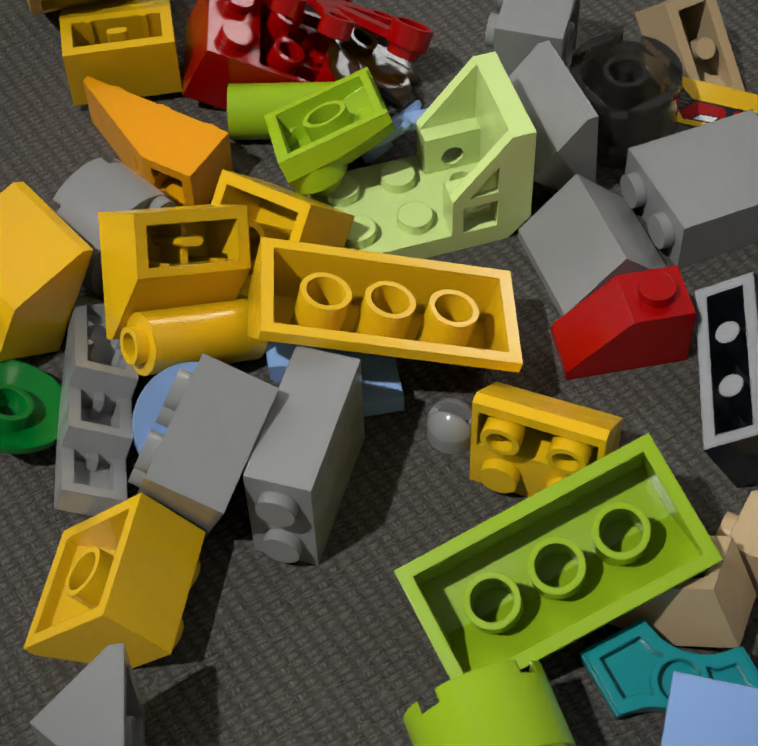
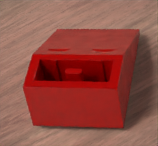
M198 0L186 23L182 96L227 110L228 84L336 82L337 79L333 75L329 64L328 48L331 45L330 37L317 30L321 16L304 10L301 20L292 19L270 9L272 0Z

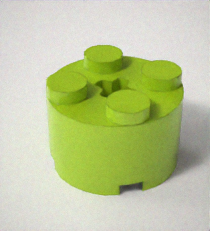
M508 660L489 664L461 674L434 689L439 700L438 704L422 714L416 701L407 709L403 716V722L412 746H577L542 664L535 660H531L529 672L521 673L516 660Z

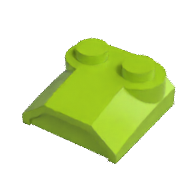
M368 67L264 115L278 165L288 184L296 193L311 195L312 197L325 196L337 189L341 184V178L347 171V164L375 147L396 130Z

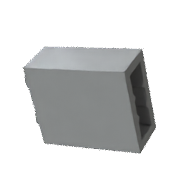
M753 109L628 148L625 175H622L620 179L623 198L630 208L637 209L646 222L654 245L658 249H664L673 264L677 265L678 268L758 242V115Z
M298 345L295 346L277 395L243 474L254 548L257 551L264 552L276 561L284 563L302 561L314 565H319L365 438L361 359Z

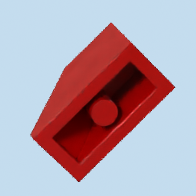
M677 265L614 276L551 325V336L565 379L571 380L687 360L696 311Z

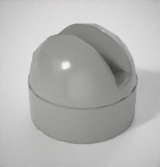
M447 397L434 404L427 417V439L433 448L445 454H459L470 449L472 406L469 402L459 397Z

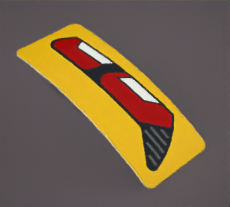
M674 75L670 81L661 116L667 120L697 127L751 109L758 115V95Z

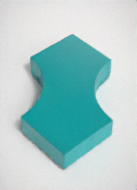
M643 619L632 623L579 653L582 664L615 721L641 712L666 713L671 678L674 671L758 688V670L743 646L718 654L687 652L662 640Z

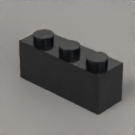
M753 271L694 291L703 451L737 488L758 483V276Z

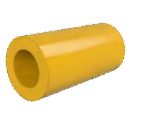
M248 298L134 312L129 317L127 326L122 329L120 334L122 356L126 363L132 365L141 376L157 375L161 371L180 363L199 362L202 353L225 364L257 360L265 353L268 341L247 337Z

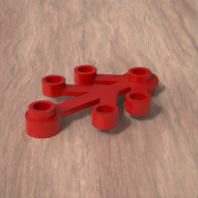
M272 0L270 9L283 16L301 20L308 3L321 16L317 27L320 33L339 41L348 42L353 27L357 24L368 29L372 34L384 37L390 41L387 47L389 53L412 62L418 61L420 53H427L434 35V31L424 24L405 17L392 16L376 9L353 4V0Z

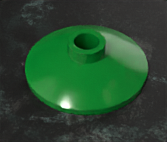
M13 359L0 361V452L28 454L42 451L57 443L61 385L41 369Z

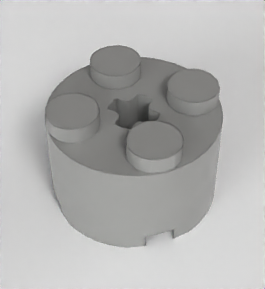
M103 158L94 159L86 163L63 183L52 199L60 205L56 214L93 249L82 283L103 297L98 212L176 207L172 198L115 158H113L114 163H109Z

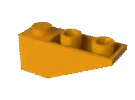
M90 76L83 80L92 123L121 161L172 198L176 207L208 204L213 198L222 169L234 172L229 132L221 130L211 123H204L174 111L164 104H157L129 93L119 86L109 85Z

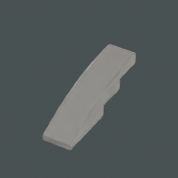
M78 295L68 326L58 418L54 509L95 516L128 499L126 457L133 441L131 398L138 382V373L132 365L127 364L124 360L120 348V339L110 340L106 338L104 300Z

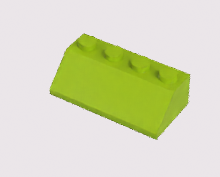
M647 433L394 570V573L449 678L453 679L471 670L508 660H516L520 671L530 666L531 660L540 661L723 562V558L652 437Z

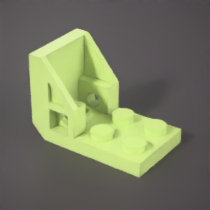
M496 51L473 56L416 121V155L346 171L345 175L341 178V184L333 192L321 197L307 196L355 216L344 248L425 259L506 239L531 217L537 132Z

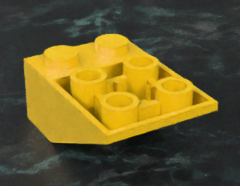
M101 0L61 9L59 22L62 58L74 106L88 104L83 80L87 76L109 85L119 86L139 97L183 91L170 0Z

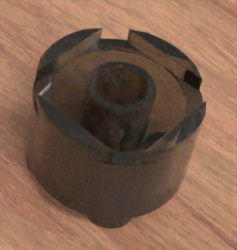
M607 33L587 40L575 50L572 56L569 72L599 116L597 161L605 167L626 166L628 148L675 134L683 84L682 63L670 47L655 38L642 35V41L639 43L623 41L624 33Z

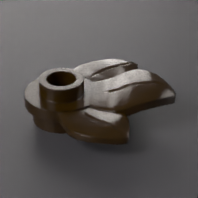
M354 25L348 42L330 38L331 45L328 48L329 64L337 81L368 67L379 93L400 109L405 108L411 96L412 86H417L420 83L418 72L408 60L389 53L387 47L377 44L375 36L368 29L359 25Z

